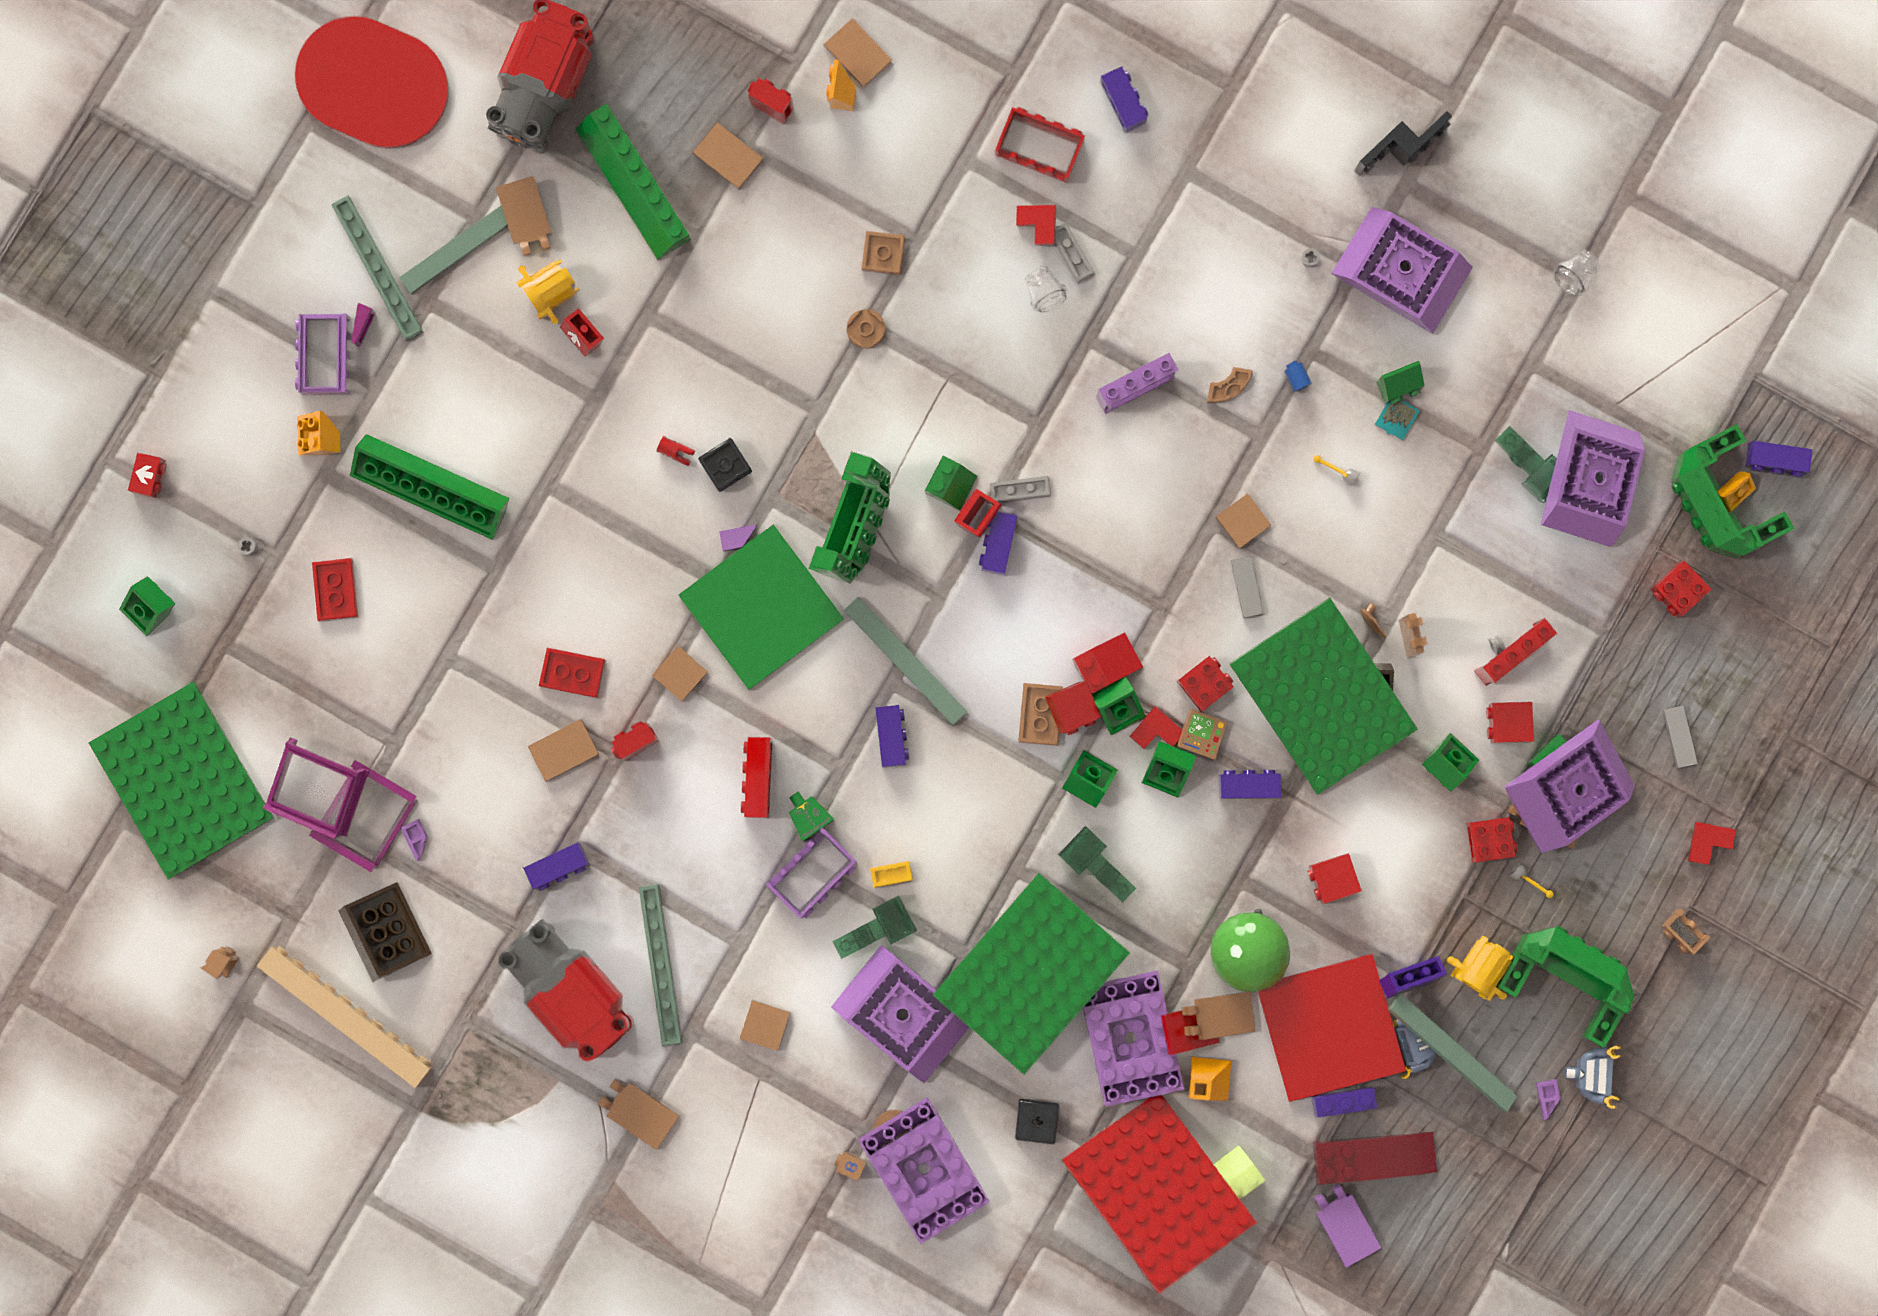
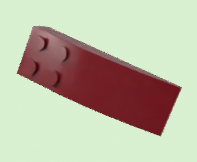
M1433 1132L1313 1142L1316 1182L1319 1185L1437 1172Z

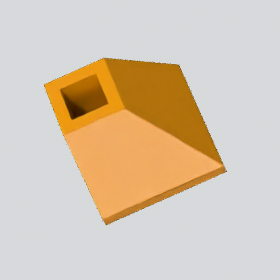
M834 59V66L830 65L829 82L831 85L827 84V102H830V108L854 111L856 87L839 60Z
M323 411L298 416V455H330L340 452V432Z
M1191 1057L1188 1097L1190 1099L1228 1101L1232 1061Z

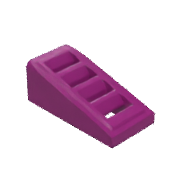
M361 303L357 305L351 341L357 347L361 346L376 314L372 308Z

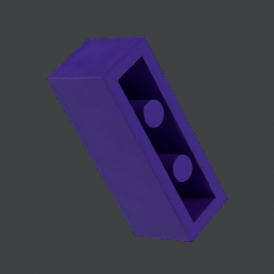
M1121 66L1101 75L1100 83L1126 133L1146 124L1147 116L1149 115L1144 105L1141 106L1138 100L1140 95L1137 89L1133 88L1130 83L1132 79L1127 70L1124 71Z
M1752 441L1748 443L1745 467H1750L1751 471L1755 472L1770 470L1771 474L1783 475L1784 472L1791 473V477L1801 478L1803 475L1810 473L1813 449Z
M997 512L988 525L990 533L989 535L985 534L983 542L986 551L985 554L980 555L979 565L982 566L981 571L1005 576L1017 516Z
M899 705L875 707L882 768L906 765V761L909 760L908 748L904 749L903 741H907L906 729H902L901 721H905L904 709H900Z
M1224 770V774L1219 775V799L1281 798V774H1275V770H1263V774H1256L1255 770H1243V774H1236V770Z
M577 842L525 866L523 869L532 889H538L540 892L549 888V883L555 880L559 883L568 879L567 875L572 872L579 874L587 870L585 866L590 865L581 844Z
M1437 956L1388 973L1379 982L1387 999L1397 996V994H1403L1437 982L1447 973L1440 957Z
M1373 1087L1311 1096L1314 1116L1317 1118L1377 1108Z

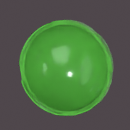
M1240 913L1229 917L1217 928L1211 941L1210 956L1215 972L1220 979L1236 990L1251 993L1266 990L1281 980L1289 966L1290 947L1284 930L1273 919L1260 913Z

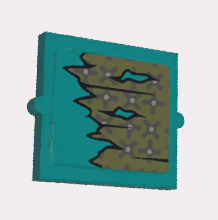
M1400 401L1393 405L1391 402H1388L1375 425L1387 431L1388 435L1392 434L1403 441L1420 410L1409 405L1408 401Z

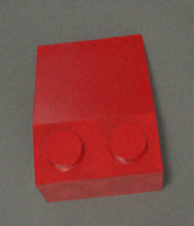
M1125 632L1072 659L1081 678L1087 682L1091 694L1143 668Z

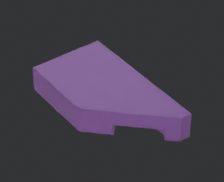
M756 525L719 531L723 552L742 548L753 531H755Z
M417 819L401 827L416 861L420 860L428 839L420 819Z
M1557 1079L1536 1083L1543 1120H1548L1549 1115L1561 1100Z

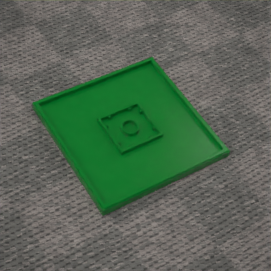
M774 524L678 594L748 690L752 689L844 620L843 616Z

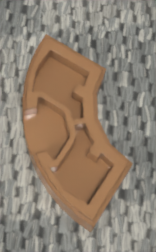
M1233 367L1231 374L1225 380L1211 382L1207 403H1222L1235 398L1247 386L1253 370Z

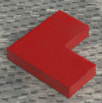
M1019 205L1016 212V225L1035 226V245H1055L1057 206Z
M1154 707L1129 737L1143 749L1148 746L1156 735L1168 745L1174 746L1180 739L1182 729L1157 707Z
M1695 822L1688 861L1709 865L1713 846L1733 849L1736 830Z

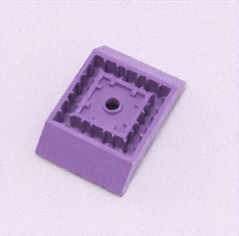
M1371 207L1331 274L1433 334L1473 266L1458 251L1394 213ZM1400 263H1409L1410 270L1407 272L1402 271Z
M1570 410L1540 525L1612 547L1626 528L1645 452L1640 433ZM1597 472L1602 475L1600 483L1595 479Z
M1597 720L1504 788L1541 853L1569 845L1630 800L1635 785L1600 720ZM1581 784L1582 791L1580 794H1576V787Z
M882 944L831 1006L845 1021L923 1083L927 1081L969 1028L968 1025L933 996L937 989ZM899 1009H906L909 1015L906 1020H899L897 1018V1011Z
M1158 970L1105 982L1083 1007L1105 1107L1184 1090L1177 1054H1168L1160 1016L1167 1014ZM1134 1032L1136 1040L1133 1043H1127L1125 1041L1126 1033Z
M927 1097L858 1139L920 1244L990 1202L978 1179ZM907 1129H910V1130H908L907 1132H905L904 1134H902V1135H900L899 1137L895 1138L896 1136H898L899 1134L903 1133V1132L906 1131ZM921 1163H927L930 1170L926 1174H921L918 1171V1166Z

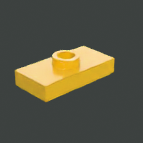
M909 861L870 868L873 888L913 881Z

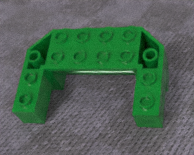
M1737 424L1679 454L1671 479L1673 484L1671 485L1672 490L1682 500L1681 506L1686 513H1689L1693 528L1700 533L1702 545L1705 548L1707 547L1709 551L1734 559L1744 556L1794 529L1785 511L1755 527L1751 524L1742 528L1733 511L1728 512L1717 491L1720 489V486L1709 465L1718 461L1716 457L1746 442Z
M852 451L841 478L846 484L823 547L816 546L809 566L810 570L849 584L859 575L864 565L869 561L871 546L876 542V532L882 525L884 510L888 508L890 503L891 472L875 459Z
M1560 926L1548 927L1523 934L1512 953V956H1514L1511 960L1512 963L1498 982L1496 988L1516 998L1534 964L1600 1001L1582 1037L1598 1047L1605 1048L1624 1013L1628 1014L1635 996L1627 968L1620 964V960L1612 956L1607 957L1603 955V951L1595 946L1589 947L1585 944V940L1577 936L1572 937L1568 935V931Z

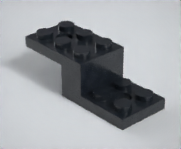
M1446 111L1420 137L1401 121L1359 161L1354 171L1359 176L1363 172L1369 173L1378 162L1377 159L1381 161L1389 152L1403 166L1408 162L1412 164L1422 153V149L1426 151L1433 144V141L1437 138L1436 135L1441 137L1447 131V128L1451 125L1449 121L1452 115Z

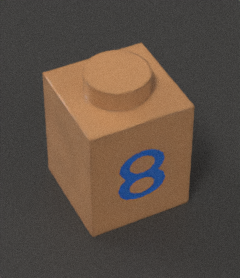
M844 1151L843 1155L838 1154L834 1165L837 1166L836 1172L858 1181L866 1160Z

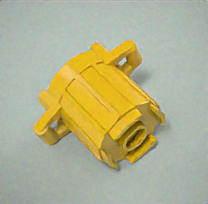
M561 260L550 263L531 276L526 272L525 266H519L518 271L522 273L524 278L517 281L516 284L525 291L538 312L536 315L540 320L548 315L551 322L557 324L559 319L551 310L580 291L578 287L572 288L571 285L575 283L566 267L560 269L558 265L562 263Z
M1482 936L1480 940H1477L1463 963H1460L1454 957H1448L1447 963L1455 967L1450 975L1454 978L1455 976L1456 979L1479 993L1478 996L1483 999L1487 998L1490 1002L1493 996L1502 1000L1506 999L1507 994L1496 988V986L1512 963L1511 960L1514 956L1510 955L1511 953L1500 945H1494L1488 941V938Z

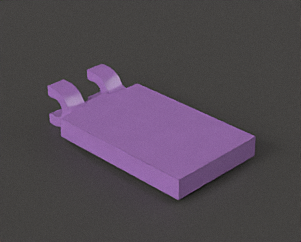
M1337 1184L1332 1187V1190L1338 1199L1327 1204L1322 1194L1314 1197L1321 1209L1316 1214L1344 1266L1348 1267L1381 1249V1246L1353 1195L1349 1194L1346 1196L1341 1185Z

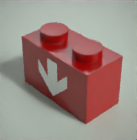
M579 308L567 316L560 325V329L584 357L597 349L604 340V337Z
M137 452L128 491L156 498L157 494L161 491L162 484L160 481L162 475L166 472V460Z

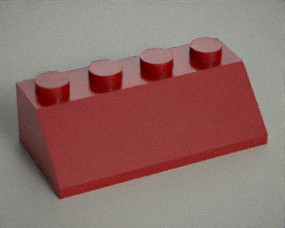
M748 737L747 742H744L743 753L747 754V761H743L742 773H746V781H742V793H745V801H741V813H744L745 818L769 819L773 743L771 737Z

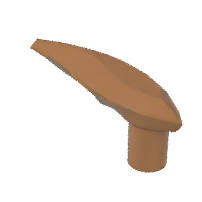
M1370 603L1366 609H1361L1362 617L1373 631L1385 639L1387 638L1385 633L1378 625L1377 620L1372 616L1376 606Z

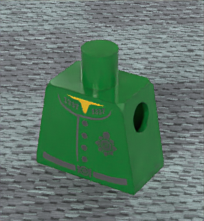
M798 791L789 797L795 806L794 809L789 811V814L803 842L834 821V818L812 796L804 800Z

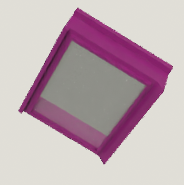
M290 737L288 742L285 743L286 746L263 809L335 839L341 835L346 837L369 770L360 768L355 771L296 746L298 740Z
M354 760L350 766L353 770L365 768L369 770V774L348 835L346 837L341 835L333 839L312 830L309 836L372 872L373 869H377L416 804L417 796ZM346 778L321 821L335 826L351 778Z

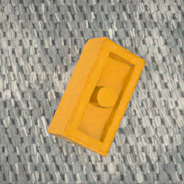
M1739 471L1717 493L1727 511L1731 512L1756 490L1750 473Z

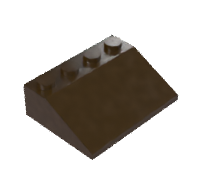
M398 882L351 902L338 910L372 982L380 980L432 954Z

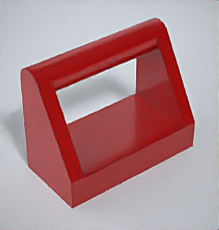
M975 489L954 522L963 530L980 538L1002 507V504L980 490ZM984 502L993 505L976 530L969 526Z

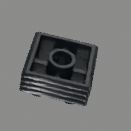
M728 438L698 458L719 492L752 473V469L732 438ZM722 461L730 462L728 469L720 468Z
M1020 1099L1015 1139L1054 1145L1056 1142L1059 1104ZM1036 1116H1039L1040 1120L1043 1121L1042 1124H1039V1127H1035V1124L1032 1123Z

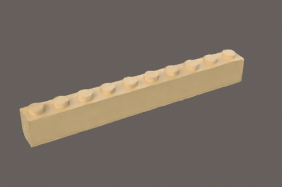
M275 946L268 950L257 965L259 969L414 1088L420 1086L433 1069L429 1065L431 1063L430 1060L422 1055L420 1057L414 1053L415 1049L409 1044L405 1043L403 1045L399 1042V1037L391 1031L386 1032L382 1028V1023L376 1019L371 1020L366 1016L368 1013L365 1010L351 1005L352 1001L343 994L341 996L335 992L336 988L331 984L321 982L319 980L320 976L312 970L308 972L304 969V964L296 958L294 960L288 956L289 952L283 947L279 946L277 948Z

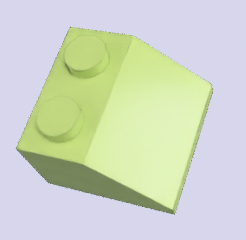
M1237 1146L1214 1163L1239 1199L1265 1181L1240 1146Z

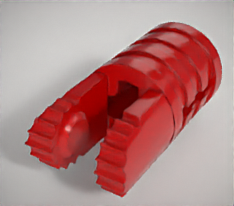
M666 436L662 437L656 452H660L686 466H689L691 461L679 455V451L692 456L695 453V450L670 438H666Z

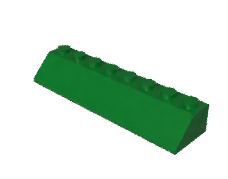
M607 103L591 112L579 124L576 131L653 254L659 260L690 241L691 238Z
M368 434L355 447L349 476L491 540L494 539L506 513L509 502L508 497Z

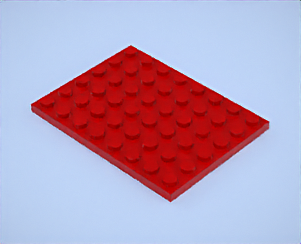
M1163 1095L1148 1098L1062 1159L1065 1167L1158 1295L1257 1223Z

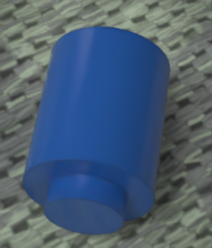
M1294 361L1286 365L1287 369L1284 372L1294 392H1298L1312 384L1302 362Z

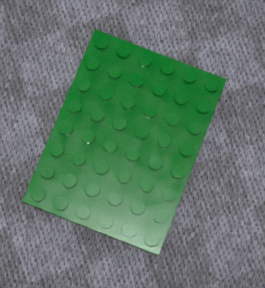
M1330 597L1229 663L1317 795L1418 730Z
M191 682L88 742L168 880L274 819L270 811L263 809L266 804L195 682Z
M1038 873L933 993V996L1025 1075L1130 952Z

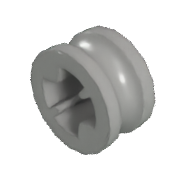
M1313 248L1305 250L1302 255L1303 264L1309 268L1315 267L1320 259L1319 252ZM1309 253H1312L1313 257L1316 258V261L1313 260L1312 263L1308 262V258H1305V256H1309Z
M245 537L238 542V550L245 556H252L257 551V544L251 538ZM246 542L248 544H250V542L252 543V545H250V551H247L246 549L245 551H243V549L245 548L244 544Z
M1496 635L1495 639H1488L1490 647L1496 655L1499 654V651L1506 649L1499 635Z

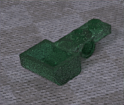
M1508 426L1494 441L1509 455L1510 460L1516 466L1529 474L1521 484L1539 502L1545 503L1557 458L1550 454L1544 460L1517 432Z
M1084 826L1059 852L1058 856L1078 875L1085 869L1089 870L1100 883L1123 903L1136 890V887L1100 854L1107 846L1090 829Z
M899 895L872 909L876 919L832 941L841 959L885 936L891 945L917 931Z

